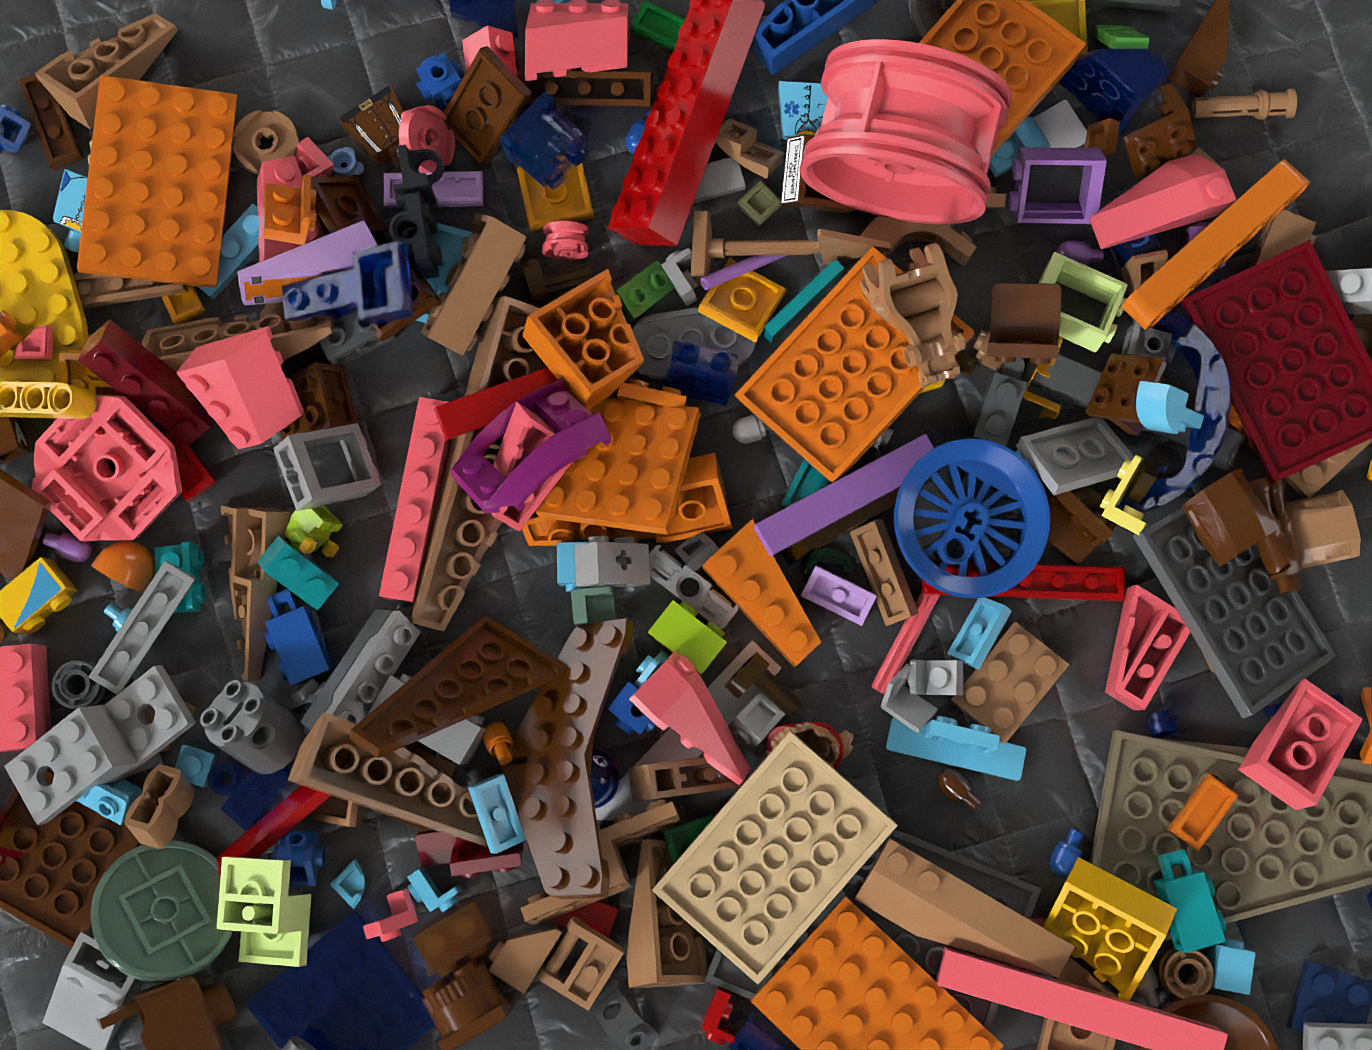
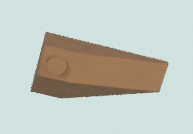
M154 13L120 28L118 36L103 42L97 38L89 42L91 48L73 55L71 50L59 55L38 70L35 75L69 116L91 129L94 127L100 75L140 80L177 33L178 29L176 25Z

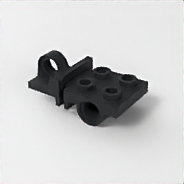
M406 144L399 145L397 147L403 183L393 185V189L396 194L395 201L397 205H403L404 211L392 218L389 231L400 251L412 263L419 266L426 279L439 277L438 266L443 265L440 246L436 245L433 235L438 233L435 214L431 213L430 207L438 206L432 185L443 176L444 166L439 155L433 150H408ZM426 160H432L437 163L436 170L429 175L419 172L421 163Z

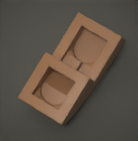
M729 118L721 125L715 142L736 162L767 179L783 164L784 152L756 141L757 129Z

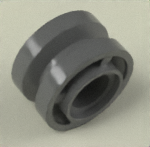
M70 661L63 664L55 672L52 679V692L55 699L64 707L71 709L99 705L105 699L108 689L88 678L97 664L85 661ZM82 676L85 679L86 687L79 694L76 691L75 684Z

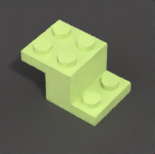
M222 857L217 929L241 931L239 962L294 967L307 965L311 894L289 893L291 860Z

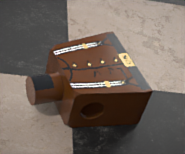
M388 85L339 117L338 120L349 137L378 166L392 160L397 169L401 171L397 146L400 144L399 127L403 109L392 86Z

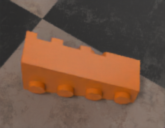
M752 519L702 565V569L735 605H738V608L786 660L795 667L821 643V640L774 556H769L754 530L755 522Z

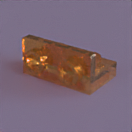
M474 901L412 937L428 966L426 970L428 976L430 977L438 972L441 978L457 969L459 965L456 961L462 957L469 955L472 960L489 950L487 943L494 938Z

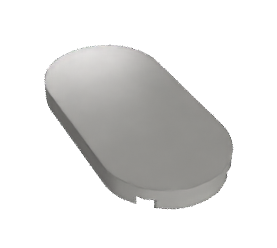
M699 307L651 314L641 318L632 328L644 358L643 364L636 372L647 379L655 381L738 368L750 359L756 348V343L698 312Z

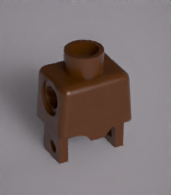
M186 976L177 981L160 983L131 994L132 1001L96 1017L99 1027L105 1029L138 1013L144 1026L140 1038L145 1050H221L223 1042L217 1028L236 1020L237 1014L232 999L221 980L201 989L195 977Z

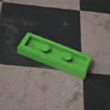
M1094 25L1093 37L1114 51L1146 52L1148 50L1149 37L1127 25Z

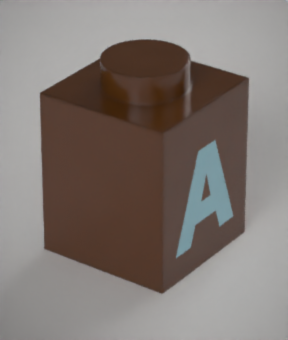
M0 417V464L30 454L31 450L21 418Z

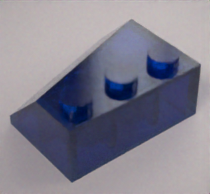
M1096 49L1079 56L1073 66L1058 82L1100 121L1112 118L1120 122L1119 136L1145 110L1171 71L1167 68L1166 63L1161 57L1155 54L1152 55L1147 49Z

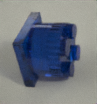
M546 91L534 101L500 138L507 163L515 170L520 166L543 187L549 186L552 190L558 188L566 178L565 173L571 166L577 167L588 154V151L584 148L587 136L557 110L555 99Z

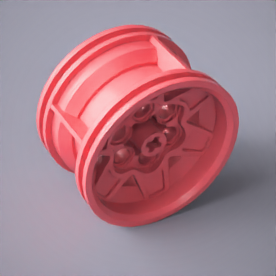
M871 39L846 43L832 50L826 59L825 70L821 80L822 90L828 97L821 127L817 130L815 137L810 139L804 148L799 171L803 180L814 190L836 202L890 219L924 224H957L981 217L986 210L987 198L991 189L987 172L996 134L1005 126L1012 100L1011 90L1007 83L991 69L968 57L921 43Z

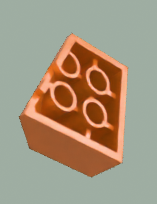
M608 269L528 315L522 335L558 380L563 378L564 388L587 410L609 397L644 362L630 324H627L622 312V303L619 295L615 294L612 287V278Z

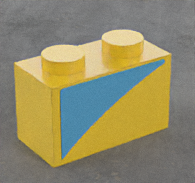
M40 557L0 590V618L13 633L32 634L45 624L46 621L44 619L53 611L58 612L68 606L72 601L71 596L78 589L54 560Z

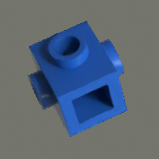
M444 52L438 56L428 57L416 69L421 80L416 83L425 100L427 101L431 98L438 109H442L449 104L464 77V73L457 61L454 60L450 63Z
M5 104L0 106V155L2 151L18 152L27 139V131L31 125L30 122L20 117L21 113Z
M627 681L606 709L617 716L613 723L630 735L633 730L641 734L644 729L650 732L655 727V724L642 711L637 716L631 714V707L634 703L629 699L638 689Z
M317 831L286 833L280 839L279 847H274L273 859L291 860L289 887L316 886L319 866L325 865L326 857L325 846L319 845Z

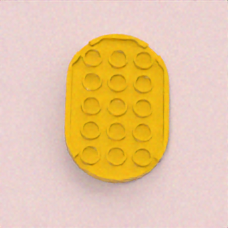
M0 210V312L5 310L18 323L16 330L23 337L21 341L0 358V381L61 382L59 352L63 350L82 351L88 339L87 321L66 249L52 229L36 218L18 211ZM46 325L54 327L52 361H20L14 358L18 344L22 343L35 328Z

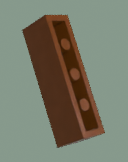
M518 70V78L532 92L526 104L542 105L543 101L546 105L653 107V73L598 71L588 73L585 71H569L567 76L554 77L553 72L550 71L536 73L537 80L525 81V70Z

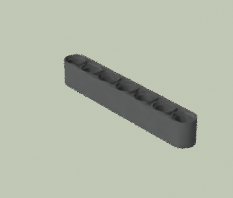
M1059 354L1054 367L1048 366L1047 372L1051 373L1050 378L1039 374L1038 370L1036 371L1029 384L1030 387L1085 411L1102 373ZM1025 358V367L1020 380L1028 384L1038 364L1031 363L1030 358ZM1207 418L1203 419L1201 429L1186 427L1185 432L1178 431V434L1149 430L1144 426L1140 432V435L1224 470L1232 469L1244 441L1242 434Z

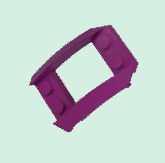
M563 378L517 401L535 414L538 413L557 434L533 450L506 479L483 454L506 432L516 402L497 415L475 437L451 468L452 477L485 513L500 512V507L515 506L518 510L525 508L524 502L542 483L563 467L587 455V448L603 442L605 445L611 443V436L600 412L592 415L564 388Z

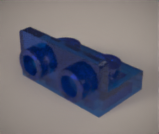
M673 341L671 358L663 381V387L678 389L682 391L681 395L727 406L737 377L738 356L725 350H715L689 342Z

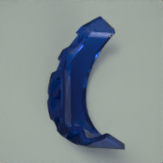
M1167 313L1152 328L1173 334L1171 342L1176 344L1189 362L1198 384L1194 411L1204 415L1201 429L1191 428L1186 461L1173 478L1155 481L1140 504L1137 502H1120L1117 507L1120 510H1123L1124 506L1127 505L1141 513H1145L1167 504L1184 493L1208 469L1216 457L1227 432L1229 424L1228 415L1231 411V386L1224 361L1206 334L1188 319L1177 313Z

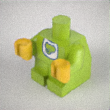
M325 506L301 511L295 510L291 515L285 536L292 542L291 545L301 553L311 554L312 551L314 552L320 546H323L322 553L326 557L332 558L337 553L339 546L332 542L329 536L333 531L338 532L343 524Z

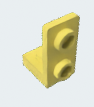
M1135 455L1132 461L1129 459L1125 460L1117 475L1122 480L1115 491L1109 489L1100 507L1105 509L1101 516L1140 535L1139 532L1148 526L1147 523L1141 521L1144 514L1127 505L1124 506L1123 510L1118 509L1120 502L1144 461L1142 457Z

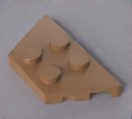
M1069 957L1059 977H1054L1058 980L1118 997L1072 957ZM1044 1017L1037 1050H1113L1116 1039Z

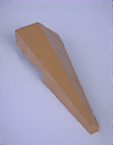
M221 505V515L228 516L230 534L224 536L225 545L232 548L231 567L228 568L234 619L241 620L243 639L237 640L238 650L245 652L244 673H241V677L245 681L260 680L267 643L264 631L268 629L265 622L271 620L272 616L267 597L276 593L278 581L265 573L257 561L278 535L285 540L290 512L275 508Z

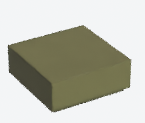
M762 180L737 202V206L759 228L783 207L781 199Z

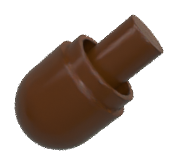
M948 768L939 774L937 779L938 788L951 801L958 804L961 800L972 811L981 802L970 791L973 786L960 771Z

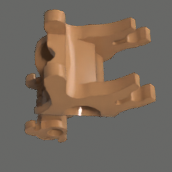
M937 243L925 246V255L919 247L910 250L909 255L914 263L909 264V271L896 275L894 264L888 258L879 261L878 273L872 263L864 265L862 272L865 279L860 281V287L874 313L892 327L899 329L907 337L909 345L903 348L904 358L909 367L918 366V379L922 388L959 375L960 367L955 360V353L964 350L966 347L963 335L961 333L957 334L954 330L951 331V320L956 307L958 293L949 274L943 252Z

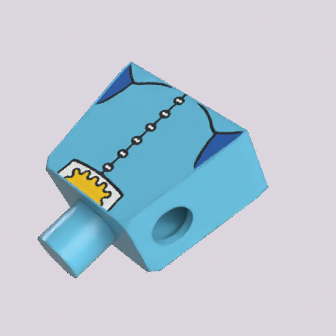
M65 169L53 221L70 230L63 245L64 248L79 254L88 178Z

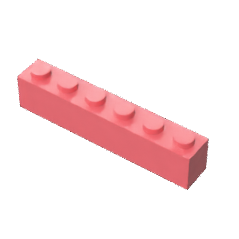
M419 397L379 593L380 597L387 600L414 604L438 493L452 439L445 440L434 408L448 403L447 401Z

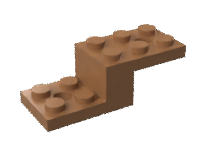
M664 799L658 800L645 806L646 812L634 817L632 812L622 814L612 819L613 825L601 830L598 825L602 859L608 862L610 875L608 897L633 887L619 848L661 832L662 829L682 823L673 802L666 803ZM542 892L528 898L529 904L521 907L525 922L537 926L607 897L559 899L548 895L546 892Z

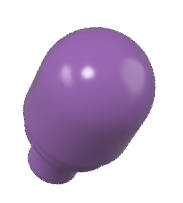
M1065 241L1056 250V253L1088 266L1089 262L1102 263L1104 257L1103 250L1091 249L1090 244L1084 241Z
M47 532L43 540V545L55 548L56 554L60 555L61 558L77 563L88 560L93 552V546L90 541H80L71 532H64L61 536Z

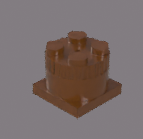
M477 958L459 967L453 973L454 979L449 981L447 976H444L422 991L425 996L422 1001L442 1036L438 1042L441 1050H455L505 1020L514 1007L509 995L503 998L485 963L479 964Z

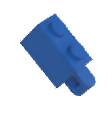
M289 589L268 596L267 601L274 618L265 622L268 630L264 631L269 647L272 650L276 649L280 662L277 663V667L284 681L288 680L290 686L298 685L311 677L315 678L334 670V664L311 607H300L295 594ZM289 603L292 611L282 614L280 606Z

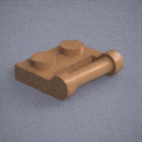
M572 916L566 925L568 929L547 965H542L539 969L537 978L589 1011L623 956L625 948L591 928L583 919ZM581 938L588 944L565 979L558 972L578 939Z

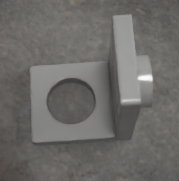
M906 664L888 683L880 708L916 733H919L936 715L938 709L917 694H911L910 689L905 687L912 667Z

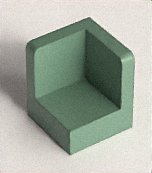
M612 586L571 590L575 626L616 620Z

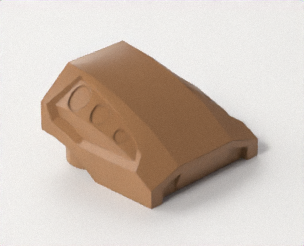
M1343 490L1285 503V510L1288 511L1293 519L1302 569L1360 556L1361 536L1353 505Z

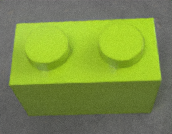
M672 600L648 631V634L670 652L676 651L679 655L690 659L695 666V670L702 676L727 644L722 639L726 633L711 621L704 625L695 618L699 612L682 600L680 604H677Z

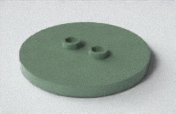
M171 840L163 849L140 845L119 857L100 879L91 906L93 935L98 948L108 962L132 978L155 983L173 982L186 976H192L211 964L226 947L233 930L217 929L221 879L218 875L217 858L197 845L177 840Z

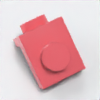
M407 888L387 895L392 915L364 925L363 929L366 939L380 936L381 942L401 936L400 928L418 922L416 915L417 906Z

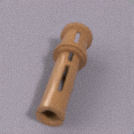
M1294 88L1276 93H1267L1266 90H1259L1254 95L1193 97L1191 101V116L1193 119L1244 115L1254 116L1258 120H1265L1267 116L1284 115L1285 118H1293L1297 109V94Z

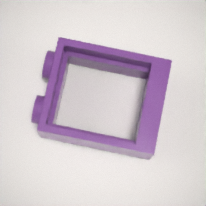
M1020 147L1019 159H1014L1012 165V178L1016 182L1015 190L1009 192V211H1013L1017 223L1091 224L1089 218L1096 214L1100 207L1107 163L1106 158L1100 148ZM1084 165L1079 202H1026L1030 166Z

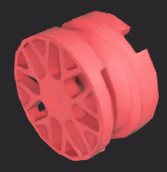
M572 221L550 222L543 226V233L546 235V242L542 245L544 256L558 260H578L588 256L589 247L585 243V237L589 235L588 226Z

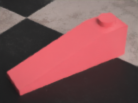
M1196 153L1166 162L1091 216L1089 220L1100 248L1104 249L1218 216L1236 201V197L1225 170Z
M674 651L648 677L629 700L663 731L669 726L680 734V743L688 749L698 747L702 750L704 758L710 765L740 785L745 780L751 767L700 674L695 670L694 664L686 656L679 655Z

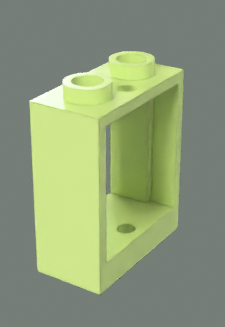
M1054 252L1044 268L1038 283L1055 284L1058 282L1106 303L1097 327L1060 311L1059 336L1096 353L1103 342L1109 344L1114 336L1117 325L1113 323L1115 316L1120 317L1123 312L1121 306L1127 299L1123 296L1128 284Z

